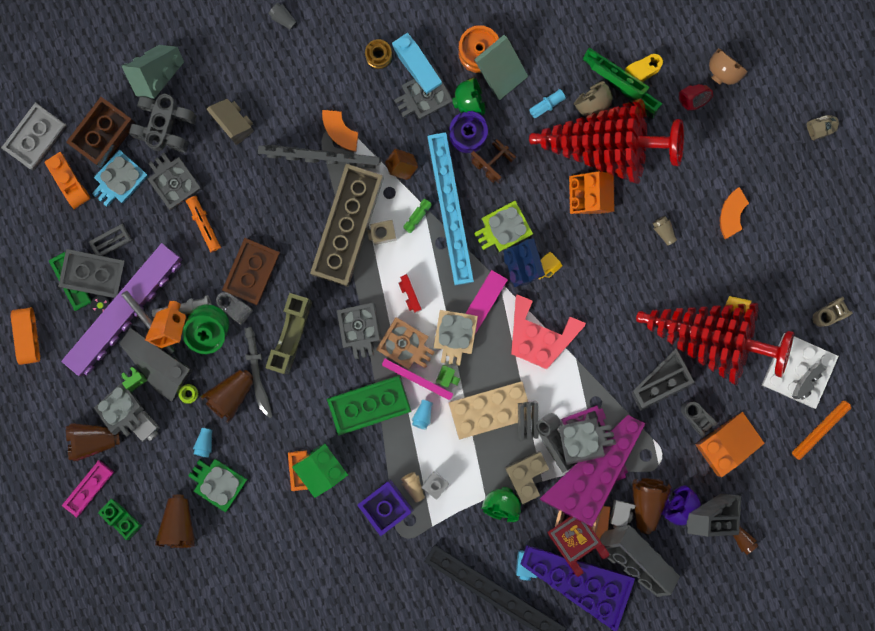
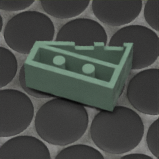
M158 45L145 52V55L134 58L128 64L121 65L136 96L154 99L184 63L178 47Z

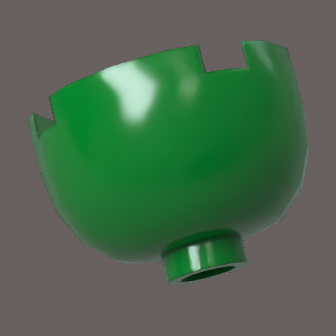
M476 78L461 82L455 90V97L452 98L455 109L459 108L461 113L473 111L480 115L485 114V103H482L481 98L482 90Z
M502 487V489H495L486 495L481 509H484L483 512L495 519L501 520L503 517L508 518L507 522H517L521 513V503L512 489Z

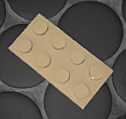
M517 382L449 402L459 440L518 423V403L528 402L523 382ZM524 407V421L526 420V407Z

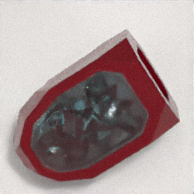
M701 84L690 85L679 92V101L687 110H696L706 105L713 97V90L707 85Z

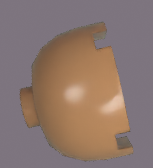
M719 48L709 62V69L713 74L711 78L718 84L722 82L728 85L738 83L748 73L745 68Z

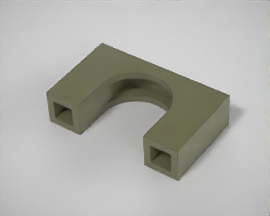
M289 293L283 311L286 313V319L282 334L274 350L271 349L266 369L282 374H290L312 305V301L308 298Z

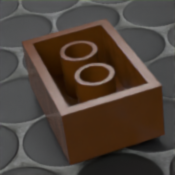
M100 97L66 143L94 164L103 168L128 136L131 124L136 125L137 123L107 100Z

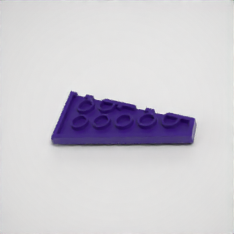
M526 546L520 563L524 568L562 593L611 630H618L635 581L633 576L577 560L576 562L583 570V574L577 577L562 555Z

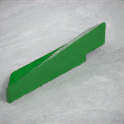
M588 48L583 60L590 65L591 69L604 77L632 103L638 99L644 100L646 115L654 119L662 103L647 94L650 87L591 48Z

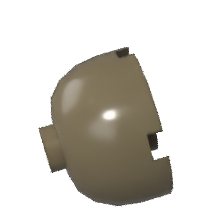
M604 81L594 84L590 87V91L585 95L583 92L575 100L574 105L582 115L586 117L593 113L598 115L600 111L608 110L610 107L612 92Z

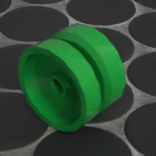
M205 304L196 307L191 311L183 327L182 336L185 344L191 350L200 354L216 352L222 347L229 331L228 317L222 309L214 305Z

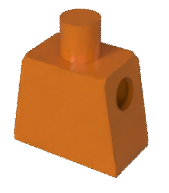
M170 301L168 308L156 313L145 341L160 348L180 342L186 319L185 314L179 312L180 303Z

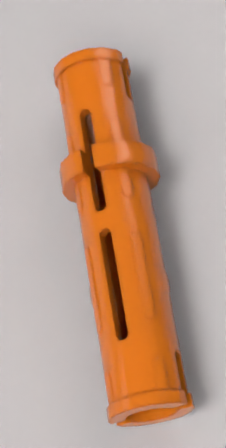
M197 196L187 199L186 203L193 215L192 219L196 221L210 253L220 249L221 246L206 217L207 213L203 211ZM196 208H197V210H198V212H199V214H200V216H201L203 222H201V220H200V218H199V216H198V214H197V212H196V210H195ZM204 226L206 227L212 240L209 239Z

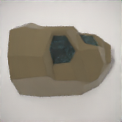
M827 115L808 121L806 124L812 141L833 134L838 129V118Z

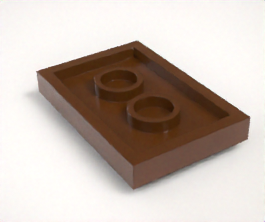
M244 238L222 291L259 305L280 252Z

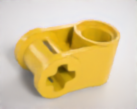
M651 54L640 61L630 64L624 70L643 82L659 72L663 65V60L660 55ZM650 62L657 63L656 67L650 66Z

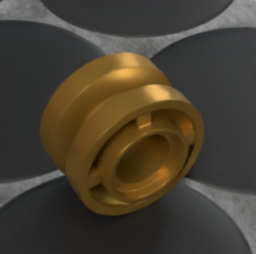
M381 39L371 41L365 49L367 63L375 69L386 68L392 60L390 45ZM376 51L384 53L381 58L374 57Z

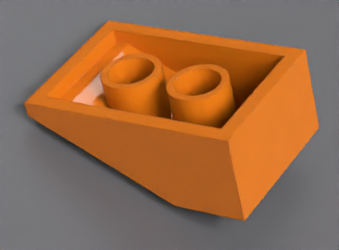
M741 412L695 445L715 474L723 477L765 443L745 414Z

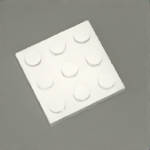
M794 337L783 377L780 378L775 375L777 359L773 358L762 386L816 409L839 356ZM821 363L826 370L821 373V378L815 382L810 381L815 387L811 390L812 394L804 400L801 398L794 399L792 394L799 380L814 364Z

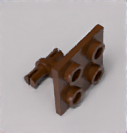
M496 139L492 145L500 153L488 164L474 151L471 153V161L477 169L483 168L486 171L485 176L492 183L496 181L499 184L502 181V177L491 167L503 155L510 162H513L516 156L509 150L507 145L504 146Z

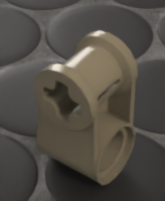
M842 296L813 314L812 320L816 326L825 327L853 313L847 308L844 302L845 298ZM822 313H824L827 317V321L825 323L821 320Z

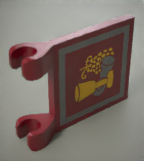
M569 517L547 532L577 577L583 574V570L576 561L596 548L602 559L609 556V552L592 528L573 517Z

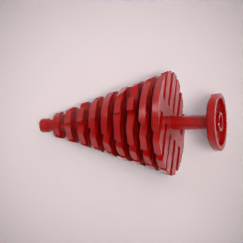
M638 99L633 102L635 106L628 102L623 104L624 107H614L609 112L608 110H603L598 115L590 114L586 117L588 122L585 121L584 117L576 119V124L573 121H568L563 126V130L562 125L559 124L553 127L552 133L550 128L543 129L541 134L531 133L529 135L530 144H541V147L545 150H549L551 145L552 152L560 154L563 149L562 154L566 158L570 159V156L573 155L574 160L582 163L584 160L585 165L590 167L595 165L597 170L602 172L606 170L608 174L613 176L614 173H617L618 177L625 180L629 178L630 182L639 184L640 179L638 176L642 177L644 168L641 164H645L646 155L644 151H646V148H668L671 164L673 166L681 165L684 150V124L682 119L674 120L670 137L647 136V124L643 118H647L644 100Z
M751 303L749 305L750 309H747V311L745 304H738V308H735L733 313V320V305L724 306L721 314V306H713L710 310L711 316H708L707 306L700 307L699 314H696L695 307L688 308V312L685 313L683 320V308H677L674 311L672 320H670L671 309H665L661 318H658L659 310H652L650 314L639 311L636 315V321L646 323L647 329L654 332L656 325H658L657 335L661 338L665 337L668 330L667 342L674 345V341H677L679 335L678 349L684 352L687 345L688 355L692 358L697 356L696 350L698 349L699 363L706 365L709 359L708 368L714 372L719 367V375L725 379L727 378L726 373L729 374L730 372L729 382L736 386L739 382L738 377L741 378L743 365H746L747 353L749 351L776 358L775 375L782 378L794 339V332L787 331L780 346L751 340L754 336L755 321H757L758 303Z

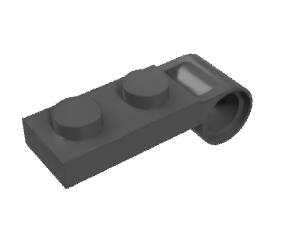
M549 413L536 423V430L557 466L564 473L577 463L566 464L560 433L557 430L561 422L556 414Z

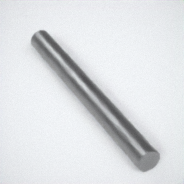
M127 290L123 292L121 296L147 328L150 329L153 321ZM172 345L164 347L169 354L175 351Z

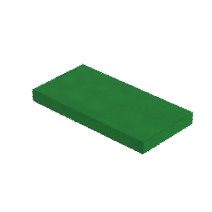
M400 375L327 399L338 436L412 412Z

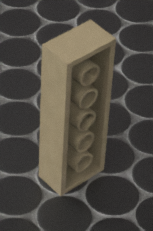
M349 164L345 165L310 272L312 276L349 287L384 180L383 175Z

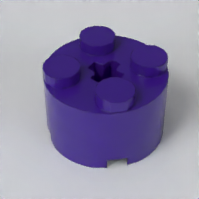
M473 111L456 115L450 124L449 136L452 145L463 153L476 152L484 146L488 135L485 119ZM471 129L472 135H465V131Z

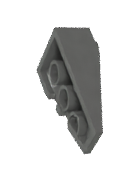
M130 328L119 344L152 387L173 402L180 388L185 384L194 369L162 348L145 341L146 338Z

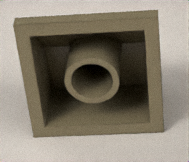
M225 99L207 108L208 112L236 145L254 132L251 128L253 123L247 116L242 117L239 113L241 109L235 101L231 103L228 99Z

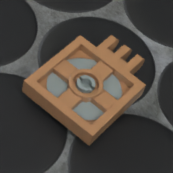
M395 317L376 349L408 370L413 362L426 368L427 364L421 362L422 358L430 362L431 358L426 356L425 353L428 352L431 355L435 353V351L424 345L429 338L427 335Z

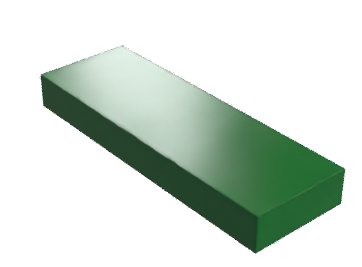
M65 252L49 260L59 281ZM63 288L74 311H78L91 304L92 299L89 293Z

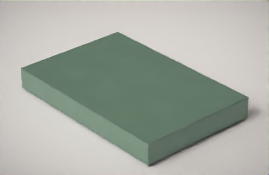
M505 35L474 59L498 100H501L528 77L510 41Z

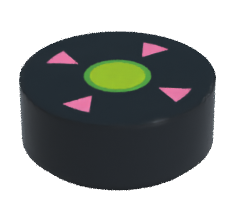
M97 296L91 301V310L95 314L101 315L111 302L104 296Z

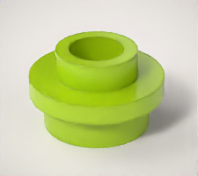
M186 384L180 388L179 398L184 403H193L198 398V390L194 385ZM187 390L192 392V396L189 398L186 396Z

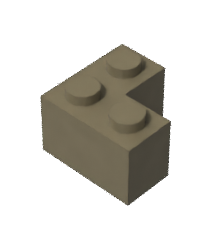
M540 451L505 467L522 504L540 496L532 478L549 470Z

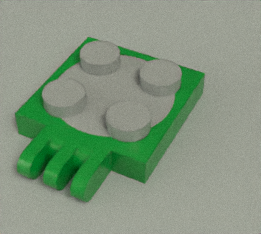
M199 459L197 464L203 468L199 469L194 466L193 470L198 475L196 476L191 472L188 475L199 483L194 492L226 513L248 479L217 459H214L210 466Z

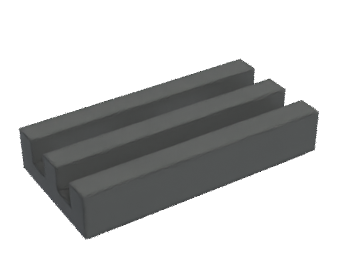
M121 224L89 241V244L95 255L105 256L130 243L132 239L126 231L124 224ZM120 230L122 231L121 234L115 236L114 238L102 243L97 247L95 246V244L100 242L101 240L115 234ZM123 237L126 238L99 253V250H101L102 248L116 242L117 240Z
M538 402L518 403V439L520 441H524V439L531 440V438L538 439L539 434L536 430ZM531 406H532V433H531ZM524 407H526V434H524Z

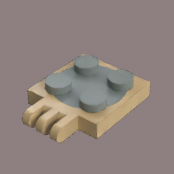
M440 310L434 348L443 349L441 363H445L446 356H450L449 364H453V358L456 357V365L460 366L462 353L472 354L478 316Z

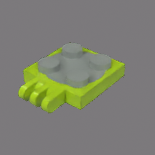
M516 201L483 217L482 221L485 227L474 233L476 237L483 233L484 237L478 239L479 243L487 240L488 243L481 246L483 250L495 244L499 252L533 235Z

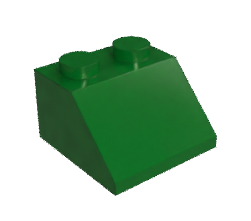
M321 444L292 466L314 498L348 476L326 444Z

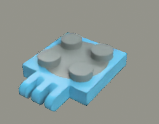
M118 150L94 177L100 185L92 194L97 197L102 192L98 200L102 202L107 197L108 199L104 202L106 207L115 198L124 204L149 175L121 150Z

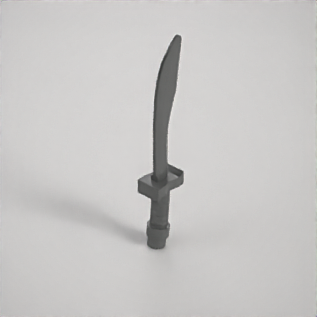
M248 327L244 330L250 355L245 354L246 360H251L255 396L263 413L272 418L268 396L261 383L258 359L263 360L262 354L257 353L255 333L252 327Z

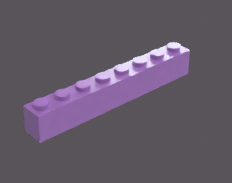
M161 243L61 362L76 375L88 376L94 369V363L105 357L107 354L106 349L110 345L113 346L119 340L118 335L122 330L125 332L132 323L130 321L133 317H138L121 294L127 290L144 310L143 306L147 301L151 302L155 298L156 290L159 287L165 286L169 281L167 277L181 267L180 262L182 259Z

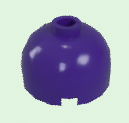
M681 486L673 491L675 496L671 501L667 500L662 514L673 524L683 526L687 525L689 513L700 507L701 503L693 490L687 486Z

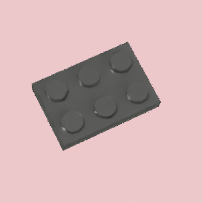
M66 249L58 287L115 298L118 295L125 261Z

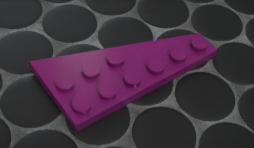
M627 415L610 431L614 433V437L607 440L615 439L616 444L603 447L605 457L578 462L540 500L593 527L645 427V423Z

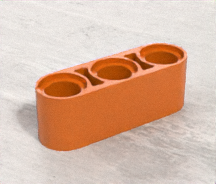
M33 308L12 310L11 322L18 364L40 362L39 342Z

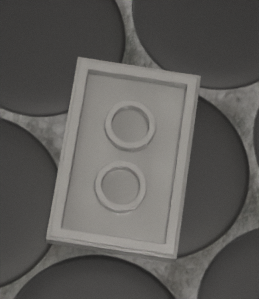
M35 102L1 148L34 171L67 125Z

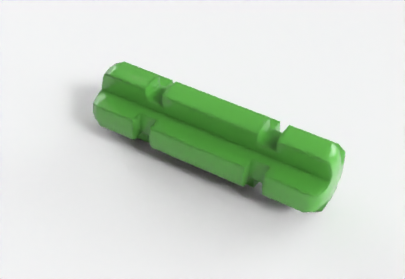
M427 199L421 201L420 207L416 208L410 216L409 222L407 221L403 226L404 230L408 233L413 232L415 225L419 224L426 214V210L428 211L432 206L430 201Z

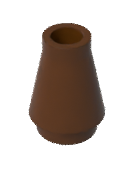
M741 526L739 527V535H733L741 552H744L746 555L759 546L756 543L757 540L742 529Z

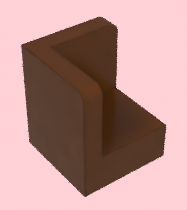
M394 149L385 161L390 175L409 180L418 168L413 154Z

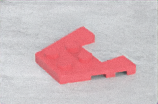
M517 294L515 297L511 355L548 369L583 329L586 323L569 317L562 335L526 320L533 301Z

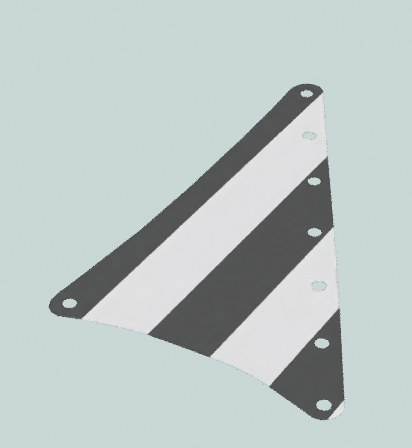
M327 131L323 134V151L375 156L359 139L357 152H351L343 148L334 147L332 144L333 140ZM338 162V164L326 163L335 196L345 168V162ZM382 162L381 165H376V168H365L364 164L357 163L355 167L383 175L384 178L367 230L371 229L370 224L393 220L397 241L374 245L373 241H369L368 232H366L353 272L359 304L375 303L381 340L395 317L427 335L429 338L424 345L435 351L434 355L428 352L425 353L426 356L431 358L430 362L422 358L421 362L427 364L426 368L413 362L408 370L376 350L381 341L374 342V356H370L375 383L399 376V374L382 366L384 359H387L453 393L451 400H448L400 375L412 412L381 422L388 479H391L414 511L411 514L416 517V523L413 526L405 525L403 519L395 525V529L400 536L410 539L417 537L457 512L483 501L486 495L495 489L507 487L515 490L505 467L538 451L542 453L549 470L533 477L534 484L564 476L568 472H561L540 435L538 439L531 438V440L524 439V441H520L518 439V423L459 440L449 402L522 381L528 402H538V421L547 414L554 413L559 417L560 426H562L561 419L592 408L590 406V399L594 396L602 400L600 408L603 409L606 419L603 420L605 426L612 425V428H615L627 415H631L566 348L548 369L511 355L515 296L505 286L498 296L499 301L492 306L475 334L472 354L462 353L460 366L456 365V357L453 358V364H449L450 356H446V362L441 363L443 349L434 348L440 310L465 314L490 271L468 250L474 282L455 286L448 247L438 249L435 245L437 238L444 237L446 239L444 225L429 210H426V214L419 224L415 225L413 232L408 233L404 230L403 226L407 221L409 222L410 216L417 207H420L421 202L395 176L389 174L387 167ZM387 187L394 188L396 191L394 198H385L383 195L384 189ZM380 228L376 232L379 238H383L387 234L384 228ZM403 275H408L422 309L418 313H414V310L409 311L405 301L409 299L407 293H402L398 282H401L400 277ZM528 311L526 320L544 327L537 320V318L530 311ZM443 365L456 370L453 376L460 378L458 385L450 383L447 388L435 383ZM422 400L433 403L430 426L427 427V430L412 425V418ZM595 411L588 413L585 420L598 419ZM572 419L567 421V424L576 423L579 421ZM526 420L524 421V434H526ZM644 429L625 463L628 472H651L659 466L662 460V450L659 444ZM644 449H648L652 453V458L648 462H644L640 458V452ZM435 471L449 483L437 500L422 488L425 498L415 503L402 486L403 482L401 479L405 475L415 472L416 476H419L422 486L432 472Z

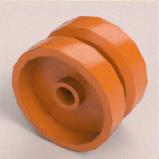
M473 26L467 29L459 41V59L461 64L471 72L482 73L474 59L499 39L498 35L486 26Z

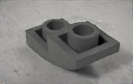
M821 363L814 364L802 376L793 391L792 397L794 399L801 398L804 400L812 394L811 390L815 387L810 381L815 382L821 378V373L826 370Z

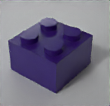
M391 479L357 505L380 536L414 511Z

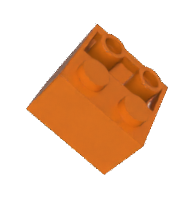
M598 171L569 176L570 214L614 212L613 175Z

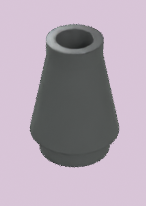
M278 2L268 13L272 20L287 27L289 30L297 23L283 4L280 5Z

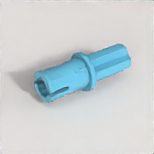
M559 89L547 98L543 97L541 102L530 108L529 111L532 117L537 118L546 111L553 110L552 107L565 100L566 97L562 90Z

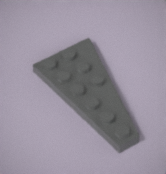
M269 144L258 146V154H266L268 158L286 156V160L297 161L300 158H305V162L316 163L319 160H327L326 163L329 164L345 162V165L349 164L352 166H357V163L364 164L365 168H376V165H381V157Z

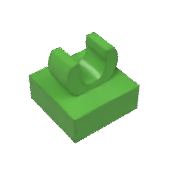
M443 365L435 383L448 388L450 383L458 385L460 378L453 376L456 370Z
M131 367V377H128L126 373H122L123 379L126 380L122 384L127 390L133 391L148 380L137 369Z

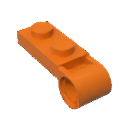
M61 152L44 162L73 209L91 199Z

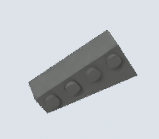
M630 525L606 530L599 540L609 552L608 559L611 562L616 563L617 561L625 567L624 572L638 577V582L657 597L672 594L680 576Z

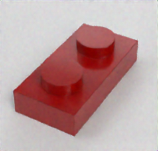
M408 275L401 276V282H398L402 293H407L409 299L405 301L409 311L414 310V313L422 311Z

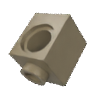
M393 220L370 224L371 229L367 230L369 241H373L374 245L397 241ZM380 228H384L387 231L386 236L383 238H379L376 235L377 230Z

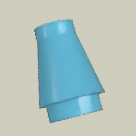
M427 400L421 401L412 418L413 426L427 430V427L430 426L432 402Z
M201 428V432L193 447L194 455L209 457V454L212 453L213 430Z

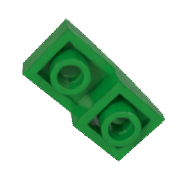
M110 499L98 512L125 540H130L142 527L136 519L113 499Z

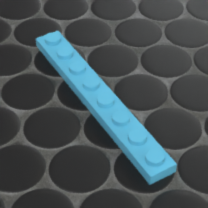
M445 132L428 135V144L454 285L473 283L474 280L447 134Z

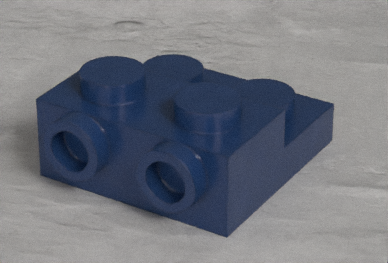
M534 238L503 251L504 262L508 265L510 281L513 283L514 288L528 285L545 276Z

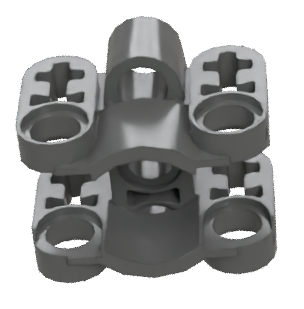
M168 94L160 95L156 101L140 96L137 106L141 110L152 112L147 128L131 124L129 134L138 140L146 142L148 147L154 151H161L165 146H169L171 149L186 153L189 143L181 137L170 135L175 118L179 122L184 121L195 125L197 115L191 110L177 107L175 100ZM171 101L170 107H163V103ZM165 119L164 126L158 127V121ZM152 140H154L158 144L155 146L152 145Z

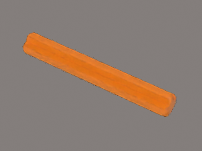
M842 401L792 451V455L796 459H802L851 409V405L847 401Z

